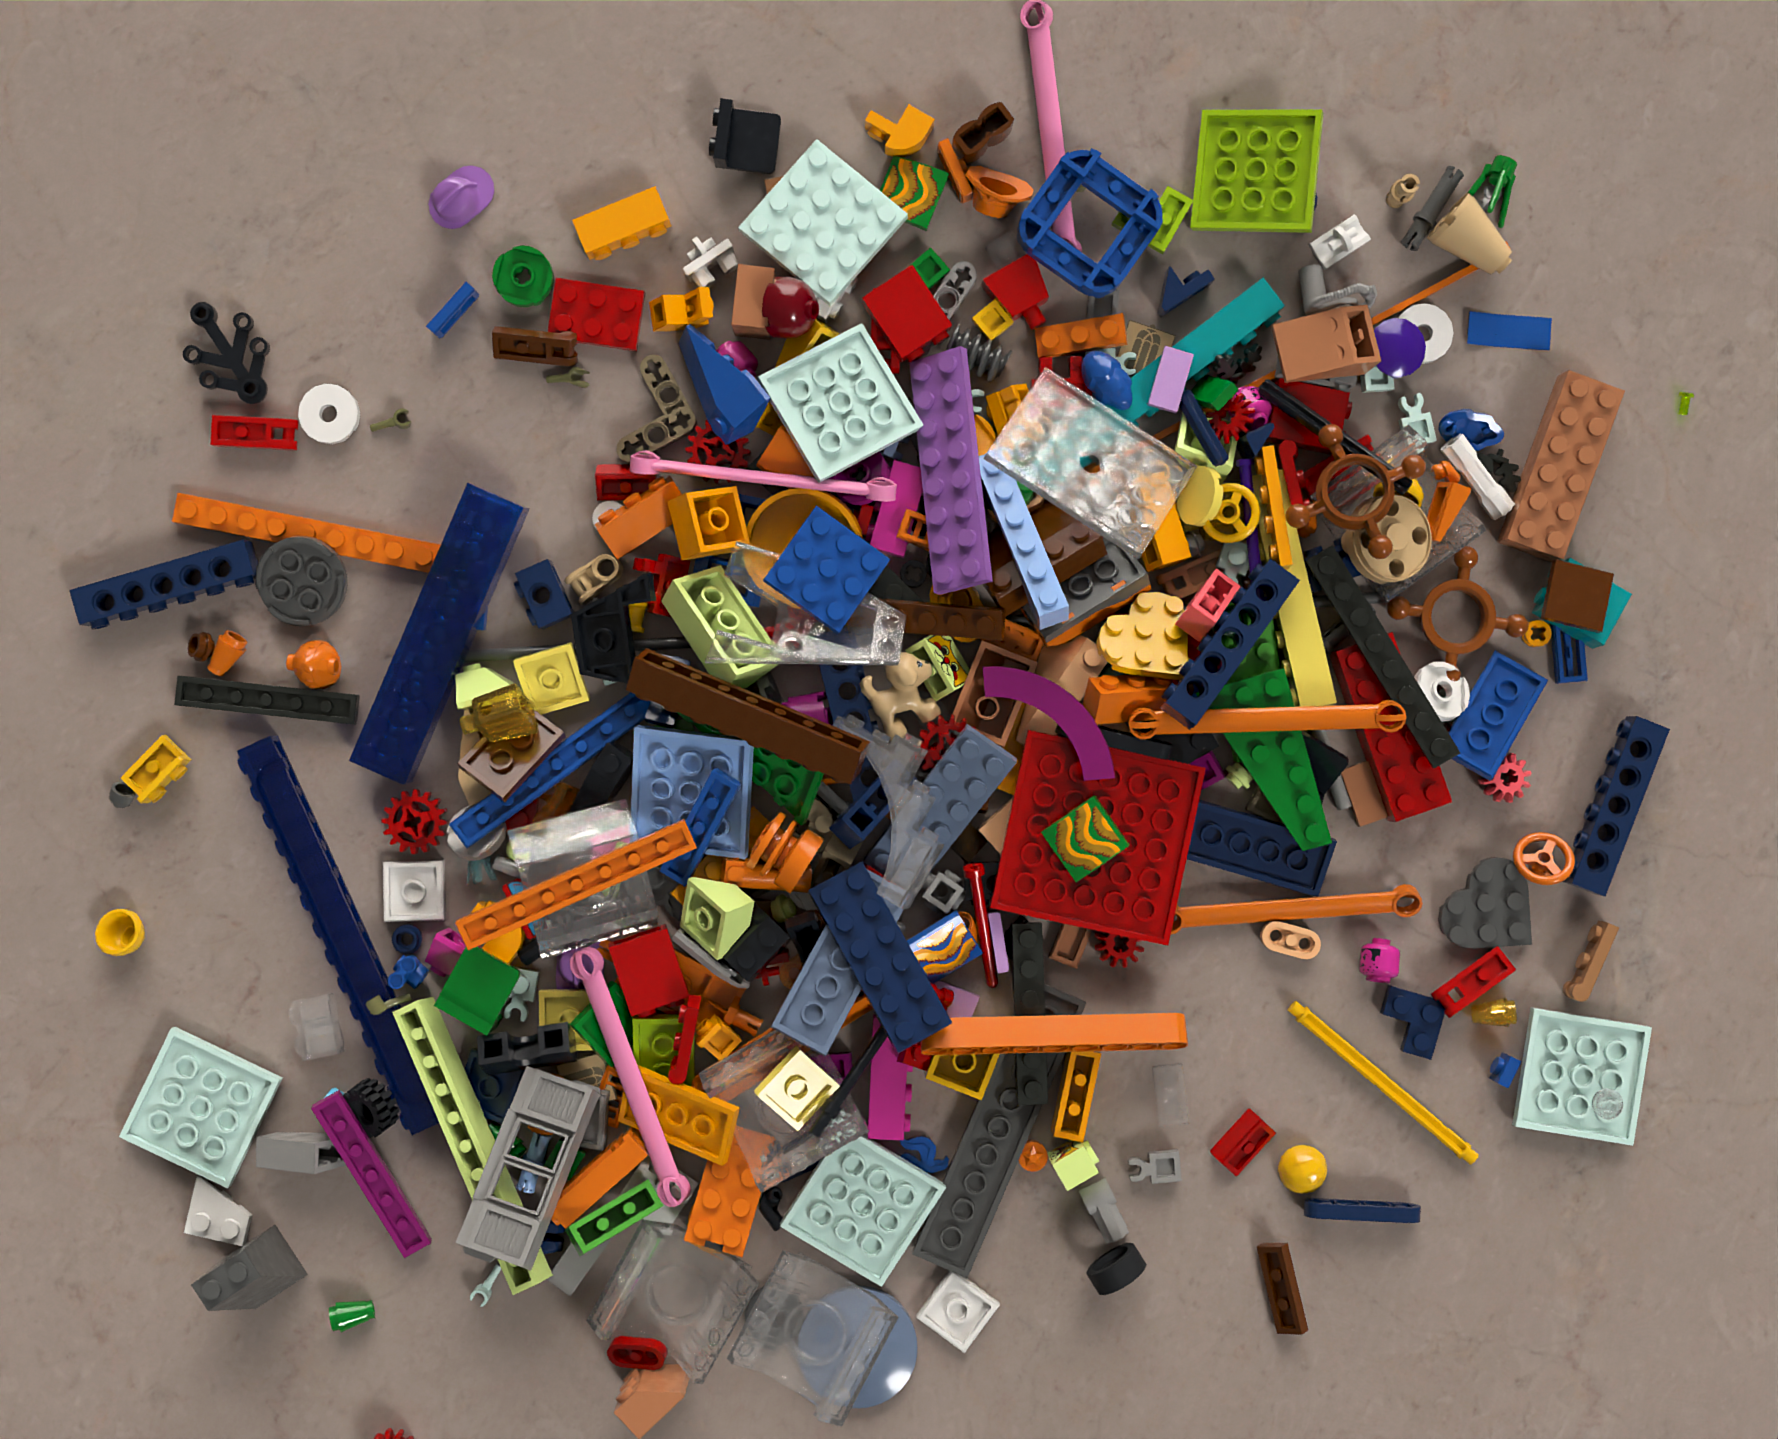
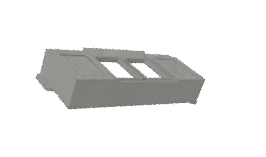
M526 1066L456 1240L457 1244L464 1246L463 1251L465 1254L487 1262H492L497 1258L527 1270H532L597 1100L601 1095L598 1087L578 1080L570 1081ZM521 1123L565 1138L552 1170L509 1155ZM505 1164L548 1179L536 1212L493 1196Z

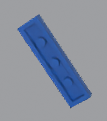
M718 768L712 770L685 821L697 848L663 863L660 872L684 887L687 885L688 878L693 877L742 784L740 781Z

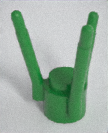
M1502 155L1496 156L1492 164H1485L1482 174L1467 192L1473 196L1485 179L1489 177L1488 181L1495 186L1487 209L1488 213H1492L1501 189L1505 187L1499 215V228H1503L1512 185L1516 178L1514 172L1517 167L1515 160Z

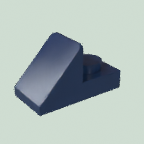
M1169 266L1164 277L1158 308L1159 316L1163 317L1209 287L1215 280L1209 269L1202 274L1198 270L1193 272L1183 280L1185 283L1183 285L1172 267Z

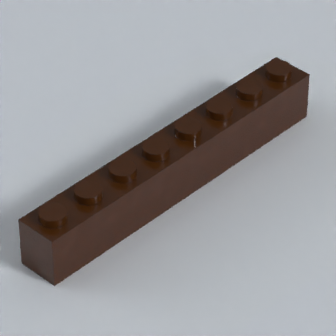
M646 648L634 658L626 690L634 693L637 698L660 704L667 711L684 714L696 723L710 725L717 728L724 735L741 738L750 746L767 749L774 752L781 759H790L798 762L807 770L824 773L838 783L851 785L859 775L870 741Z

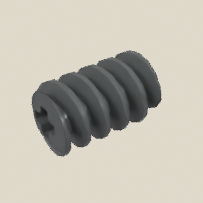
M959 323L946 350L959 346L966 348L969 371L978 366L977 376L981 377L987 371V381L991 383L1001 375L1012 351L1010 350L1005 356H1002V345L991 350V339L981 345V334L970 339L971 329L967 328L961 334L959 333Z

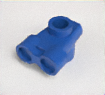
M403 955L394 965L393 970L395 972L388 977V985L393 989H399L407 983L413 989H416L426 978L430 970L422 965L417 957Z

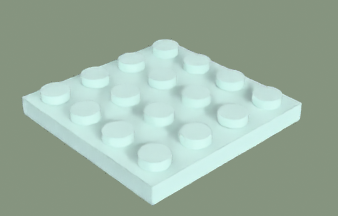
M816 139L741 223L738 229L739 232L792 276L808 284L815 295L831 306L908 219V213Z
M862 323L758 376L757 379L770 396L771 405L819 483L915 433L923 426V423Z
M1531 1007L1512 1125L1520 1128L1633 1146L1652 1027Z
M172 1027L119 1137L228 1189L231 1187L283 1077L186 1031Z
M844 1123L782 1218L780 1227L882 1287L946 1189V1185Z

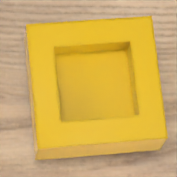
M995 299L972 317V322L987 340L991 339L992 341L1014 323Z

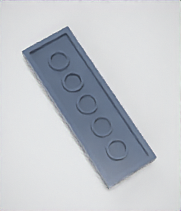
M967 724L866 854L863 862L913 895L1015 766L1017 758Z
M867 869L897 923L912 893ZM827 926L824 927L771 1025V1028L825 1057L861 991L856 978Z

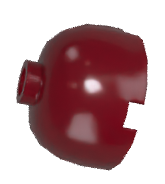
M790 277L774 278L776 282L768 284L763 296L762 316L768 318L770 325L765 326V328L772 337L797 338L807 333L814 324L819 314V304L813 290L804 281Z

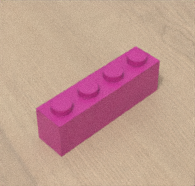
M873 1014L872 1037L881 1025L875 1014ZM888 1037L871 1060L868 1139L904 1140V1132H910L911 1114H905V1103L911 1102L912 1084H906L907 1072H913V1067L897 1062L899 1054L896 1053Z

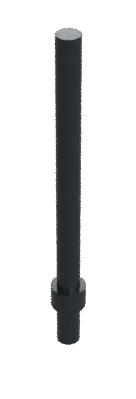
M881 1025L840 1084V1087L830 1100L826 1099L820 1108L822 1112L809 1130V1133L816 1138L821 1136L831 1119L835 1120L841 1112L842 1108L840 1106L888 1037Z

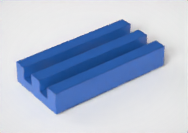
M465 282L426 327L439 339L442 338L479 297L478 292Z
M1550 625L1555 684L1588 681L1585 644L1581 640L1575 639L1578 676H1574L1571 637L1563 632L1567 676L1564 677L1560 630L1562 629L1555 625Z

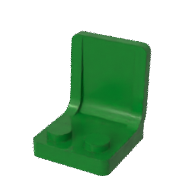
M478 946L467 950V947H465L434 1006L487 1036L500 1024L503 1018L500 1012L519 980L521 973L517 968Z

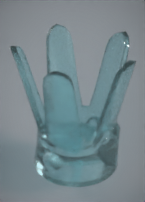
M490 856L481 860L468 861L466 885L469 884L470 867L473 883L477 884L482 881V863L490 880H497L490 862Z

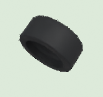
M1125 1243L1100 1256L1090 1265L1086 1274L1099 1295H1108L1132 1283L1143 1273L1147 1264L1134 1243Z

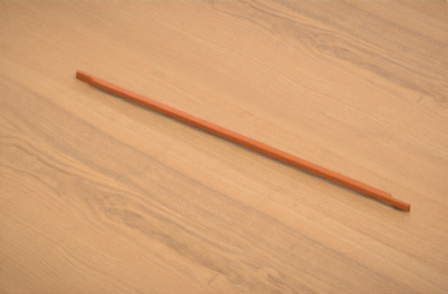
M1471 264L1442 281L1371 318L1372 325L1378 324L1479 268ZM1276 370L1245 386L1260 387L1265 380L1275 379ZM1206 407L1202 409L1206 413L1216 411ZM1180 421L1099 465H1096L1094 462L1079 472L1073 473L1077 482L1081 483L1179 430Z

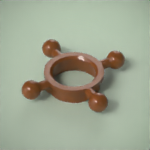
M1334 424L1325 425L1321 428L1318 439L1323 447L1330 449L1334 461L1327 465L1319 477L1316 488L1317 501L1307 506L1302 504L1290 506L1286 511V521L1293 528H1302L1308 524L1310 517L1322 513L1328 521L1342 529H1365L1370 539L1368 543L1369 554L1375 559H1385L1391 554L1393 544L1387 536L1381 535L1377 523L1387 515L1392 506L1395 494L1394 481L1404 477L1409 479L1421 477L1426 470V463L1419 455H1408L1403 459L1401 466L1388 471L1380 461L1364 454L1346 455L1341 445L1343 440L1341 428ZM1361 465L1370 468L1378 475L1382 482L1383 499L1375 510L1366 515H1345L1339 512L1329 499L1328 484L1330 479L1337 471L1346 466Z
M1470 546L1460 547L1454 554V562L1458 567L1457 579L1443 582L1434 587L1428 593L1422 605L1410 604L1405 597L1395 596L1388 601L1386 606L1388 615L1395 620H1401L1407 616L1420 617L1421 627L1427 639L1436 648L1446 652L1445 662L1455 667L1458 654L1469 653L1483 646L1491 637L1494 628L1505 630L1509 636L1518 638L1525 635L1529 627L1527 619L1521 614H1512L1507 618L1496 617L1495 605L1490 595L1480 585L1469 581L1470 570L1478 562V553ZM1449 591H1460L1469 595L1477 603L1480 610L1481 621L1477 632L1471 639L1463 643H1451L1444 640L1437 634L1432 624L1431 615L1435 602L1440 596ZM1460 670L1446 671L1447 677L1451 681H1458L1460 679Z

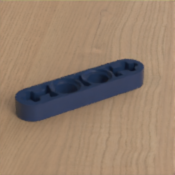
M1324 1198L1304 1199V1216L1309 1218L1396 1223L1420 1222L1421 1206L1414 1203Z

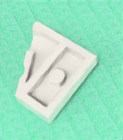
M198 1175L184 1233L238 1246L246 1244L252 1214L242 1205H237L233 1198L224 1190L222 1192L219 1191L208 1179Z

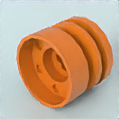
M780 811L777 817L767 823L751 849L750 859L746 866L753 870L759 860L762 859L766 863L759 875L765 876L772 867L778 869L774 884L791 894L825 839L809 829L805 830L799 838L793 836L797 826V821L795 820L791 822L786 831L780 827L787 815Z

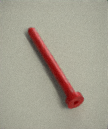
M971 863L963 867L964 877L969 878L980 947L983 952L982 959L986 984L990 988H995L998 984V977L981 876L985 874V869L982 863Z

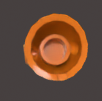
M308 641L301 645L295 654H289L286 660L287 669L294 671L296 677L312 689L329 688L337 682L341 674L340 656L336 649L327 641Z

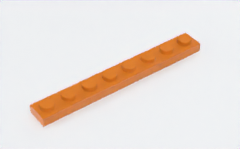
M682 819L456 920L455 924L467 950H470L690 852L697 847L685 820Z

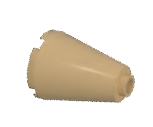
M1466 193L1452 206L1451 211L1436 224L1427 236V239L1432 244L1490 275L1495 271L1500 274L1511 263L1512 259L1509 256L1512 251L1474 196Z

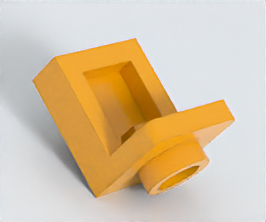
M715 1014L710 1020L704 1019L696 1028V1034L694 1035L696 1044L700 1048L704 1047L721 1063L742 1041L741 1037Z

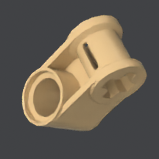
M602 554L585 566L572 572L564 579L566 585H571L580 598L578 602L580 605H584L622 576L623 565L616 557ZM611 560L614 564V572L610 576L605 577L601 572V566L605 561Z

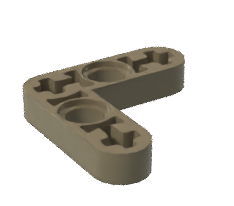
M658 355L646 356L640 364V371L664 415L619 440L617 454L627 464H630V455H623V452L626 451L625 445L629 442L633 446L641 443L637 438L638 436L643 435L645 443L650 447L647 451L656 453L692 433L697 424L696 417L663 358ZM654 362L655 365H662L658 370L663 380L667 376L670 378V380L658 384L656 388L652 386L658 383L654 374L646 373L650 369L648 364ZM666 387H672L677 392L676 399L671 403H665L660 399V393ZM679 414H683L684 417L690 416L691 419L687 421L689 426L683 428L681 425L673 428L676 435L671 437L670 431L664 422L669 420V424L673 425L678 422L677 416ZM656 427L663 429L665 432L664 440L658 444L650 442L648 438L650 430ZM643 445L637 448L635 453L645 451Z

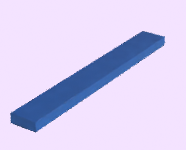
M630 692L561 742L505 803L491 793L449 823V826L467 849L599 754L608 742H615L643 722L651 701L641 700L634 693Z

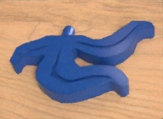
M916 1136L900 1140L901 1145L905 1149L918 1150L921 1160L919 1161L915 1156L906 1152L899 1156L926 1173H935L948 1167L949 1158L947 1155L943 1160L934 1159L936 1145L930 1138Z

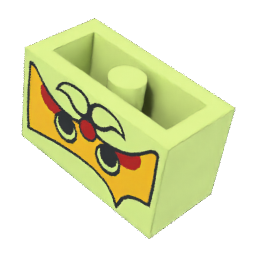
M929 635L905 650L906 653L912 654L918 659L929 661L932 665V674L924 681V684L935 701L964 686L970 669L950 636Z
M1068 1140L1048 1152L1049 1159L1067 1191L1099 1173L1095 1164L1100 1161L1088 1140L1083 1143Z

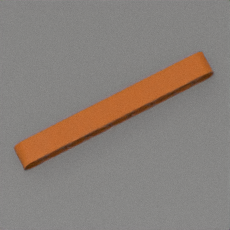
M1182 1013L950 1018L952 1021L951 1025L921 1041V1053L924 1055L1174 1050L1187 1047L1188 1038L1185 1015Z

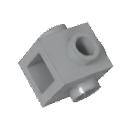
M948 869L945 873L938 870L935 875L930 872L920 886L924 889L922 897L926 899L923 904L937 914L940 910L948 914L950 909L955 911L965 897L961 894L964 888L959 884L962 879ZM940 885H945L948 888V892L944 896H940L936 892L937 887Z

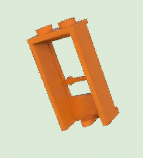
M629 1126L625 1134L621 1133L618 1138L612 1141L575 1174L570 1181L565 1183L551 1218L556 1225L561 1224L565 1229L649 1155L646 1152L647 1149L639 1130Z

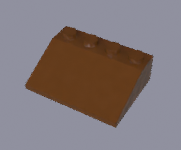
M1062 489L1045 498L1041 507L1030 512L1059 584L1108 554L1100 532L1088 516ZM998 527L987 534L993 582L982 585L997 607L1005 608L1006 617L1026 605L1028 600L1001 528Z

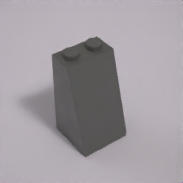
M273 1225L226 1256L192 1283L191 1286L208 1311L256 1309L308 1274L277 1226Z

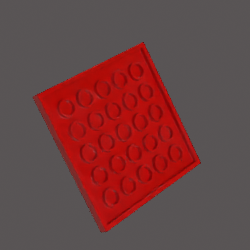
M1027 730L990 908L1168 946L1206 768L1109 747L1115 778L1084 781L1079 757L1069 738ZM1095 795L1130 845L1099 868L1075 882L1041 832Z

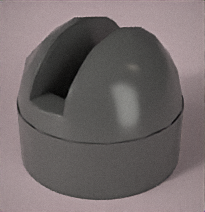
M116 782L111 787L109 800L115 807L125 808L133 802L136 793L126 783Z

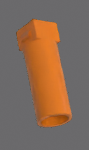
M722 857L719 882L736 884L741 888L785 891L774 884L778 869L772 867L765 876L759 875L766 863L762 859L751 870L746 866L750 858L744 860ZM811 864L808 865L792 892L808 893L812 881Z

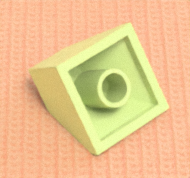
M1182 412L1175 446L1176 454L1186 472L1198 465L1211 467L1220 474L1221 479L1218 478L1219 485L1222 484L1233 468L1237 441L1231 436L1229 444H1225L1224 437H1221L1220 442L1226 450L1229 459L1222 466H1213ZM1222 419V421H1225L1227 424L1231 423L1230 421Z
M480 663L462 667L463 673L455 674L456 704L458 709H475L525 697L520 686L490 668H481Z
M697 877L688 878L680 927L716 960L722 959L750 926L755 901L736 884Z

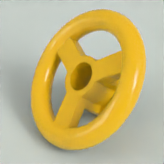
M1238 483L1220 484L1223 486V493L1233 492L1231 499L1222 501L1217 515L1212 520L1218 519L1224 524H1232L1238 532L1234 534L1221 533L1212 526L1210 520H1207L1205 522L1206 525L1202 527L1210 537L1217 541L1235 543L1244 540L1255 530L1260 519V506L1254 493L1247 487ZM1242 496L1247 499L1251 508V517L1247 526L1239 518L1241 515L1239 502ZM1228 507L1234 509V515L1231 518L1224 516V510Z

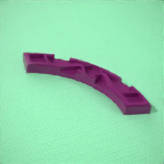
M983 667L985 697L1010 698L1032 705L1051 717L1062 728L1077 752L1084 781L1115 778L1110 750L1101 730L1088 710L1071 693L1051 680L1032 672L1009 667Z

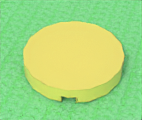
M1198 465L1191 468L1183 477L1177 494V511L1180 518L1186 524L1202 527L1206 525L1205 522L1207 520H1212L1217 515L1222 504L1223 486L1219 485L1218 478L1221 479V477L1214 468Z

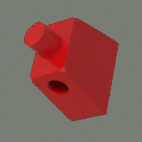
M1028 254L982 279L981 286L992 301L995 299L1013 321L1023 316L1031 330L1046 322L1039 307L1048 301V291L1037 261Z

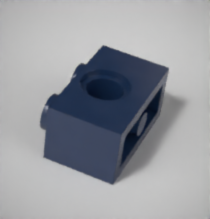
M543 560L515 573L518 580L514 582L515 589L521 599L526 598L530 607L526 609V613L533 626L537 625L539 629L544 630L571 618V614L575 613L551 560ZM541 588H547L550 592L549 600L546 603L539 604L536 600V593Z

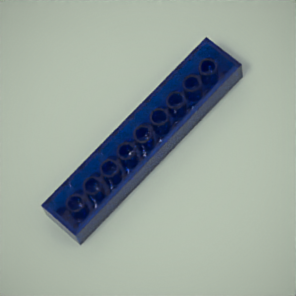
M467 483L351 754L350 762L402 785L413 782L454 687L455 674L460 673L478 631L477 629L487 610L530 508L476 484Z

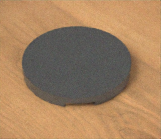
M293 536L280 540L265 551L256 569V589L259 590V594L268 611L277 619L290 625L310 626L323 622L338 611L347 593V573L341 558L329 545L313 537Z

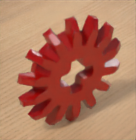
M1242 393L1238 394L1235 399L1233 396L1219 411L1205 413L1207 418H1212L1208 421L1219 440L1222 436L1224 437L1225 444H1229L1231 436L1236 441L1239 440L1238 434L1241 431L1247 434L1249 430L1245 427L1246 424L1254 422V419L1249 418L1248 414L1254 413L1255 408H1246L1252 401L1249 398L1242 401L1245 396ZM1230 410L1235 416L1231 418V423L1227 424L1225 421H1222V418L1226 417V412Z

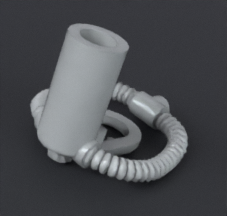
M1316 264L1308 265L1298 271L1306 316L1331 310V308L1335 309V307L1340 305L1357 306V299L1346 297L1353 293H1360L1365 299L1362 305H1368V309H1370L1378 295L1375 285L1369 286L1361 283L1326 294L1322 266Z

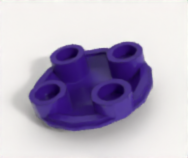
M1392 318L1383 321L1374 329L1381 362L1376 367L1381 372L1394 379L1411 375L1421 366L1425 358L1426 344L1423 334L1415 324L1406 319Z

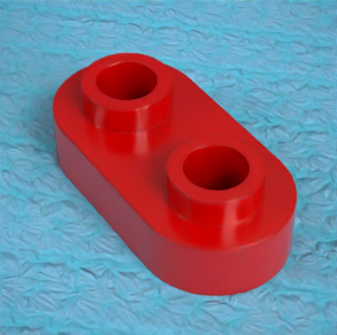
M615 1337L607 1350V1356L614 1365L633 1369H660L668 1355V1350L661 1341L643 1337Z

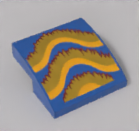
M957 910L907 940L925 975L933 984L983 954Z

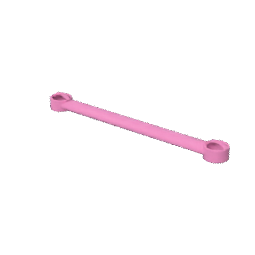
M1029 0L1021 9L1020 19L1027 28L1045 178L1047 180L1059 163V160L1065 155L1049 29L1053 20V12L1051 7L1042 0ZM1033 8L1036 9L1039 24L1036 26H1030L1029 14ZM1070 199L1051 226L1052 232L1069 244H1073V247L1082 252L1081 244L1075 238Z
M647 450L638 451L630 456V471L638 474H659L662 472L864 495L867 499L874 501L890 502L896 500L897 484L884 477L873 478L867 483L827 479L819 483L815 477L660 460L659 456Z
M585 947L572 955L570 958V969L578 979L582 980L659 1180L657 1187L658 1197L666 1206L676 1207L689 1197L691 1192L690 1183L686 1177L678 1172L603 977V957L597 949ZM583 954L588 955L593 961L594 969L592 973L587 972L583 966ZM670 1181L679 1186L681 1190L680 1199L674 1198L671 1195Z

